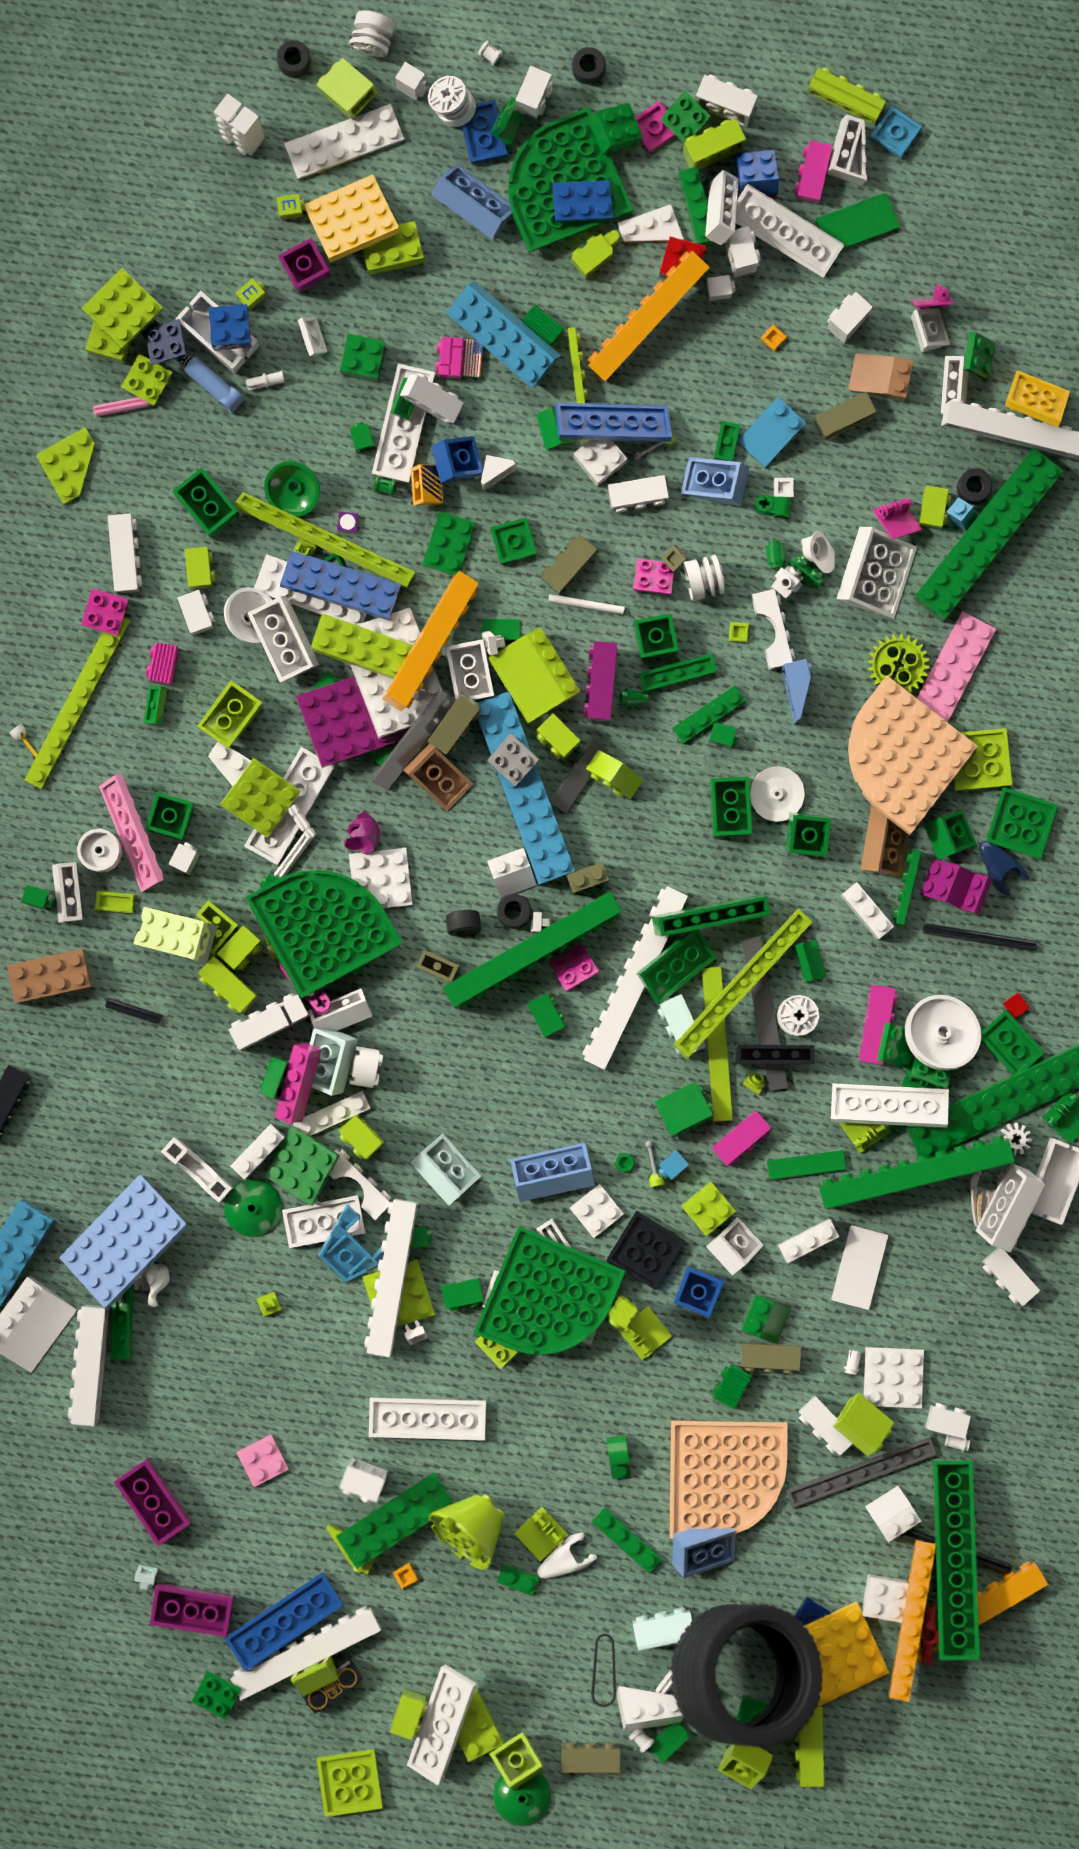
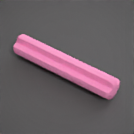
M137 397L94 406V414L96 417L140 409L149 407L150 403Z

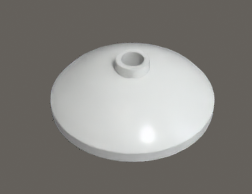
M247 587L235 591L228 598L224 608L225 622L231 633L245 643H261L248 612L272 601V599L266 593L256 588ZM244 617H247L249 621L246 622Z

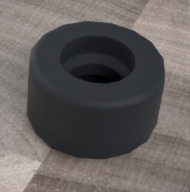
M290 40L284 42L279 47L276 59L279 69L284 75L290 78H298L308 72L311 66V56L309 49L304 43L298 40ZM295 52L301 56L299 64L289 65L287 63V56L290 53Z
M585 47L577 51L572 60V73L575 79L581 84L592 85L603 78L606 69L603 54L598 49L592 47ZM593 60L596 64V69L593 72L583 71L581 67L583 61Z
M969 469L958 480L957 494L968 504H980L987 499L992 491V479L982 469ZM974 479L978 480L982 485L981 491L976 494L969 492L967 488L968 482Z
M508 894L499 901L497 916L504 926L520 928L529 921L531 907L524 896ZM510 904L520 906L521 914L518 918L512 919L507 915L506 909Z
M471 909L458 910L446 915L447 932L451 936H470L481 931L479 911Z

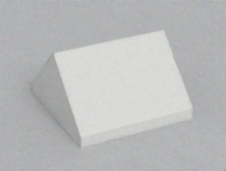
M918 309L913 311L911 319L922 353L950 345L939 309Z
M486 455L481 479L483 491L516 471L515 462L509 459Z

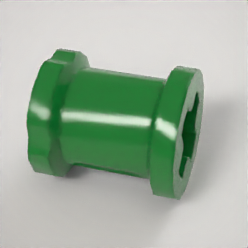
M377 475L373 492L379 491L392 496L396 480L382 479Z

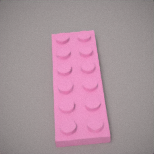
M963 611L917 697L920 702L946 722L950 719L996 630Z
M122 773L114 775L99 787L140 891L144 892L164 880L163 873L157 864L155 852L149 844V838L142 826L141 817L134 806V799L128 791L127 782L123 778Z

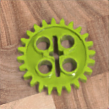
M901 633L899 639H896L895 634H893L892 640L885 636L886 642L883 643L879 640L880 647L873 646L876 652L869 653L873 660L867 661V663L872 664L868 671L874 672L870 678L876 677L877 680L874 682V685L881 683L886 677L880 671L883 665L891 667L892 671L887 675L891 678L895 669L893 662H897L902 649H906L901 662L904 667L898 669L894 681L905 690L907 689L909 693H912L911 687L913 686L918 689L917 682L924 683L921 676L928 675L923 672L924 669H929V666L924 665L925 662L929 661V658L923 657L927 651L921 652L920 649L923 647V644L916 646L917 639L911 642L910 635L903 639V634ZM890 647L897 648L899 652L894 658L887 654V650ZM914 654L916 662L908 664L905 661L906 655ZM907 672L909 680L901 682L898 678L899 673Z

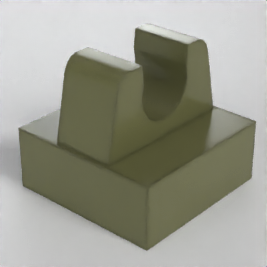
M677 544L673 545L662 557L663 561L673 572L678 571L683 566V563L689 559Z

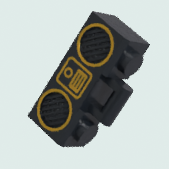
M343 1658L335 1664L338 1680L305 1696L302 1694L303 1699L314 1714L363 1680L362 1674L350 1658L348 1660Z

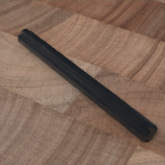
M925 923L923 926L924 934L1035 951L1037 942L1034 940Z
M911 1528L901 1534L903 1538L912 1541L918 1540L935 1544V1537ZM976 1552L977 1564L1005 1574L1011 1573L1012 1565L1010 1563Z

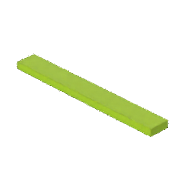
M721 967L702 969L705 1009L723 990ZM724 1018L707 1037L711 1100L715 1111L713 1113V1122L733 1120Z

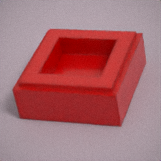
M1018 992L1002 1003L1014 1019L1029 1008Z

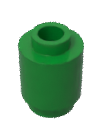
M780 540L768 542L769 545L765 546L770 569L785 567V562L787 561L784 543H780Z

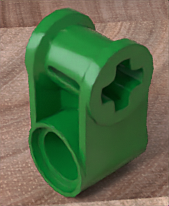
M761 495L754 504V510L760 515L772 516L774 518L779 516L783 517V519H789L792 499L782 496ZM762 501L765 502V505H768L765 509L762 508Z

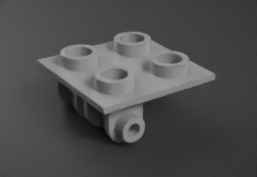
M511 733L487 761L516 786L530 769L538 763L539 758Z

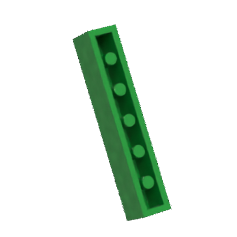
M755 895L652 916L654 934L662 937L770 915L768 896Z

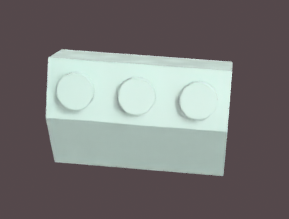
M682 994L659 1004L660 1009H658L661 1019H666L668 1026L665 1028L670 1038L674 1036L675 1041L694 1022ZM704 1042L694 1052L705 1048ZM675 1048L677 1054L680 1055L681 1053Z
M314 1028L310 1045L322 1050L312 1088L331 1096L344 1092L357 1038L342 1032Z
M443 1133L410 1162L448 1205L454 1202L481 1177Z
M685 1607L674 1609V1613L666 1614V1611L655 1613V1617L647 1618V1615L636 1617V1621L632 1622L638 1651L677 1643L682 1632H685L684 1629L692 1621L690 1610H685Z

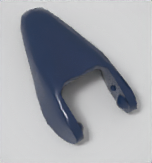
M982 841L980 843L979 850L989 877L993 879L992 884L998 891L1006 896L1011 894L1010 889L1006 888L1002 883V878L1004 874L1013 868L1017 869L1022 879L1026 881L1029 879L1024 867L1008 853L989 841Z

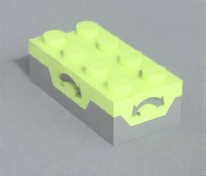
M147 907L143 908L141 915L143 923L141 930L135 937L134 944L204 963L208 962L217 929L216 925Z

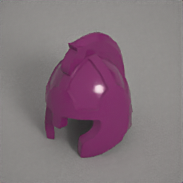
M364 811L358 814L346 830L350 838L344 840V846L349 850H358L363 854L372 853L380 840V829L374 818Z

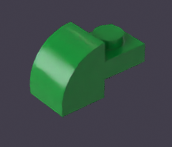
M626 1436L606 1438L612 1479L631 1477Z

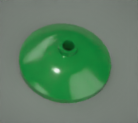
M283 461L276 464L268 472L264 482V490L268 502L272 506L296 517L309 513L317 505L320 498V483L317 476L308 466L301 462ZM293 482H296L299 487H294Z
M247 1179L236 1184L227 1195L224 1203V1213L227 1222L236 1232L244 1236L257 1237L270 1232L277 1225L282 1213V1203L278 1192L269 1183L259 1179ZM249 1205L255 1206L254 1212L249 1211Z
M539 1773L512 1790L501 1775L494 1787V1805L499 1815L507 1822L519 1826L531 1825L539 1821L550 1807V1785L547 1779ZM520 1796H525L526 1800L524 1802H521L518 1798Z

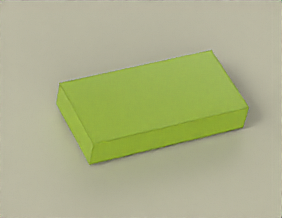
M97 891L95 910L134 913L135 894Z

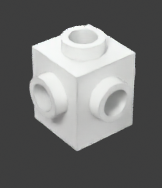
M788 565L785 569L781 568L775 575L777 579L771 587L787 598L792 591L796 593L802 586L800 581L803 576L796 567Z

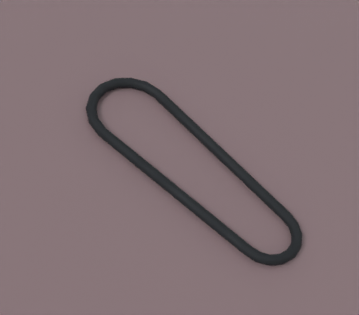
M609 1634L599 1635L595 1642L591 1696L594 1703L600 1707L610 1706L616 1698L614 1639ZM606 1636L612 1642L614 1695L611 1702L603 1705L599 1704L594 1698L598 1640Z

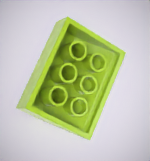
M541 627L524 635L500 650L498 654L488 658L528 723L572 700L581 692Z

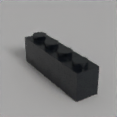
M737 1044L736 1064L813 1065L815 1064V1045Z
M12 1065L7 1066L0 1079V1140L4 1135L3 1127L5 1124L9 1125L14 1116L11 1114L14 1107L18 1108L23 1099L20 1097L23 1090L27 1091L32 1082L29 1080L31 1075Z

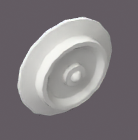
M780 766L770 767L760 772L753 780L750 789L751 804L755 811L763 818L775 822L789 819V812L797 813L803 804L805 796L803 783L799 776L792 770Z

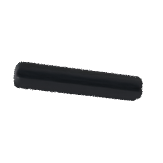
M108 998L105 1003V1007L154 1024H158L161 1019L160 1014Z

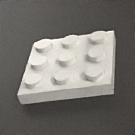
M406 848L373 851L370 854H349L351 878L369 890L383 908L412 905Z
M865 1347L864 1397L874 1406L922 1408L924 1350Z

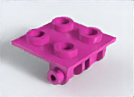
M942 285L935 286L934 298L911 300V303L918 307L919 310L930 309V306L935 305L938 308H948L949 304H954L949 297V291Z
M905 498L872 510L892 540L922 531V528L909 511L913 505L911 499Z
M637 558L633 590L637 591V593L648 592L650 594V592H654V595L656 593L665 596L671 595L674 572L665 562Z
M91 589L81 625L118 636L124 613L128 610L127 603L129 599Z
M582 943L549 962L566 992L599 973Z

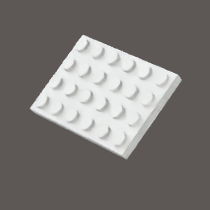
M411 608L392 613L389 621L377 618L357 625L414 645L420 635ZM351 665L378 738L410 728L441 688L433 668L428 677L424 676L422 680L424 685L421 690L413 695L415 700L410 708L406 707L404 710L399 711L382 700L393 679Z

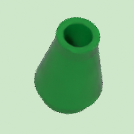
M625 688V690L620 691L619 703L624 705V707L647 704L648 693Z

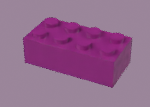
M594 641V646H590L589 660H592V665H588L587 679H591V682L586 685L585 698H589V703H585L584 717H587V722L610 724L617 643Z
M149 1457L114 1481L157 1546L192 1522Z
M158 1582L155 1587L149 1625L227 1637L235 1595Z

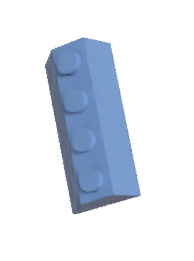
M458 164L439 178L431 194L437 201L449 207L455 214L460 215L470 225L475 226L491 239L499 234L512 216L509 201Z
M585 1143L510 1159L519 1202L595 1185Z

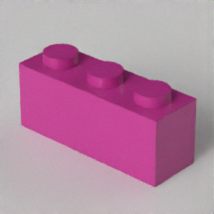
M810 140L809 146L804 147L802 157H805L806 160L805 164L800 165L798 175L802 177L800 183L796 182L794 191L797 194L796 200L819 204L832 145Z
M754 1111L711 1148L726 1166L728 1164L733 1166L741 1159L739 1155L744 1151L746 1154L755 1147L753 1143L758 1139L764 1140L770 1134L768 1131L771 1128L760 1114Z

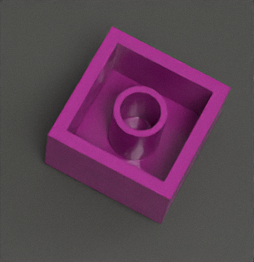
M312 238L278 255L279 261L297 294L331 277L330 270Z

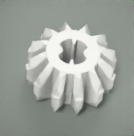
M1014 1123L1013 1128L1010 1124H1007L1008 1131L1001 1129V1132L1005 1134L1004 1139H1009L1013 1155L1016 1156L1017 1149L1020 1154H1024L1022 1147L1029 1149L1030 1147L1025 1143L1032 1142V1139L1026 1138V1136L1031 1134L1030 1131L1023 1133L1026 1126L1022 1125L1019 1128L1018 1123ZM1013 1134H1015V1136H1019L1020 1139L1017 1140L1018 1144H1016L1015 1142H1011V1140L1013 1139Z

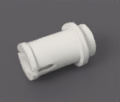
M849 1350L846 1367L844 1366L846 1369L845 1373L857 1375L861 1352Z
M947 1434L946 1447L959 1449L961 1452H968L970 1440H967V1437L963 1439Z

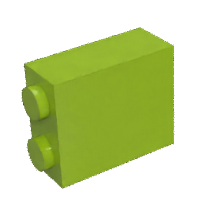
M343 58L339 62L334 63L331 70L322 76L316 84L320 93L351 120L378 94L374 84Z
M858 1393L849 1399L833 1427L865 1455L869 1456L881 1450L883 1447L882 1442L891 1434L892 1430L890 1429L894 1422L862 1394Z

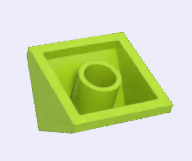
M331 1655L295 1673L291 1681L305 1696L338 1680V1675Z

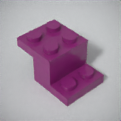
M933 859L920 895L938 900L952 908L979 915L993 879L973 873L962 866Z

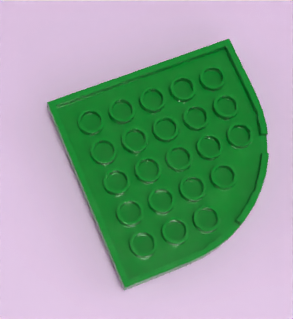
M589 107L554 120L539 128L523 143L514 158L508 180V200L514 221L528 253L633 212V207L610 154L602 155L589 123V119L593 116ZM610 180L612 220L555 223L553 183Z
M315 870L292 873L245 897L300 999L403 944L386 912L374 895L357 881L336 872Z
M518 1226L473 1334L525 1354L547 1355L570 1349L587 1339L603 1322L612 1305L625 1271Z

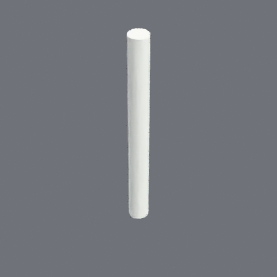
M549 594L548 602L618 614L624 613V607Z

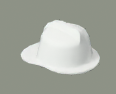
M816 531L812 536L801 540L805 559L815 562L817 567L824 573H830L834 570L835 552L823 532Z

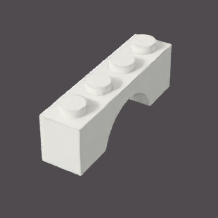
M775 589L752 594L751 598L755 614L768 619L775 628V641L765 651L769 671L782 668L783 664L793 662L792 660H795L793 649H789L790 635L788 630L785 631L783 623H786L784 612H780L779 605H781L780 595L775 593Z
M173 1137L161 1151L175 1165L197 1181L217 1202H222L234 1188L177 1137Z
M336 1149L334 1152L339 1154L340 1157L330 1176L333 1179L345 1176L357 1180L364 1191V1200L361 1207L376 1220L389 1207L391 1196L384 1190L380 1192L376 1188L378 1184L370 1176L366 1178L362 1174L364 1170L357 1163L353 1165L348 1160L350 1156L343 1149L341 1151Z

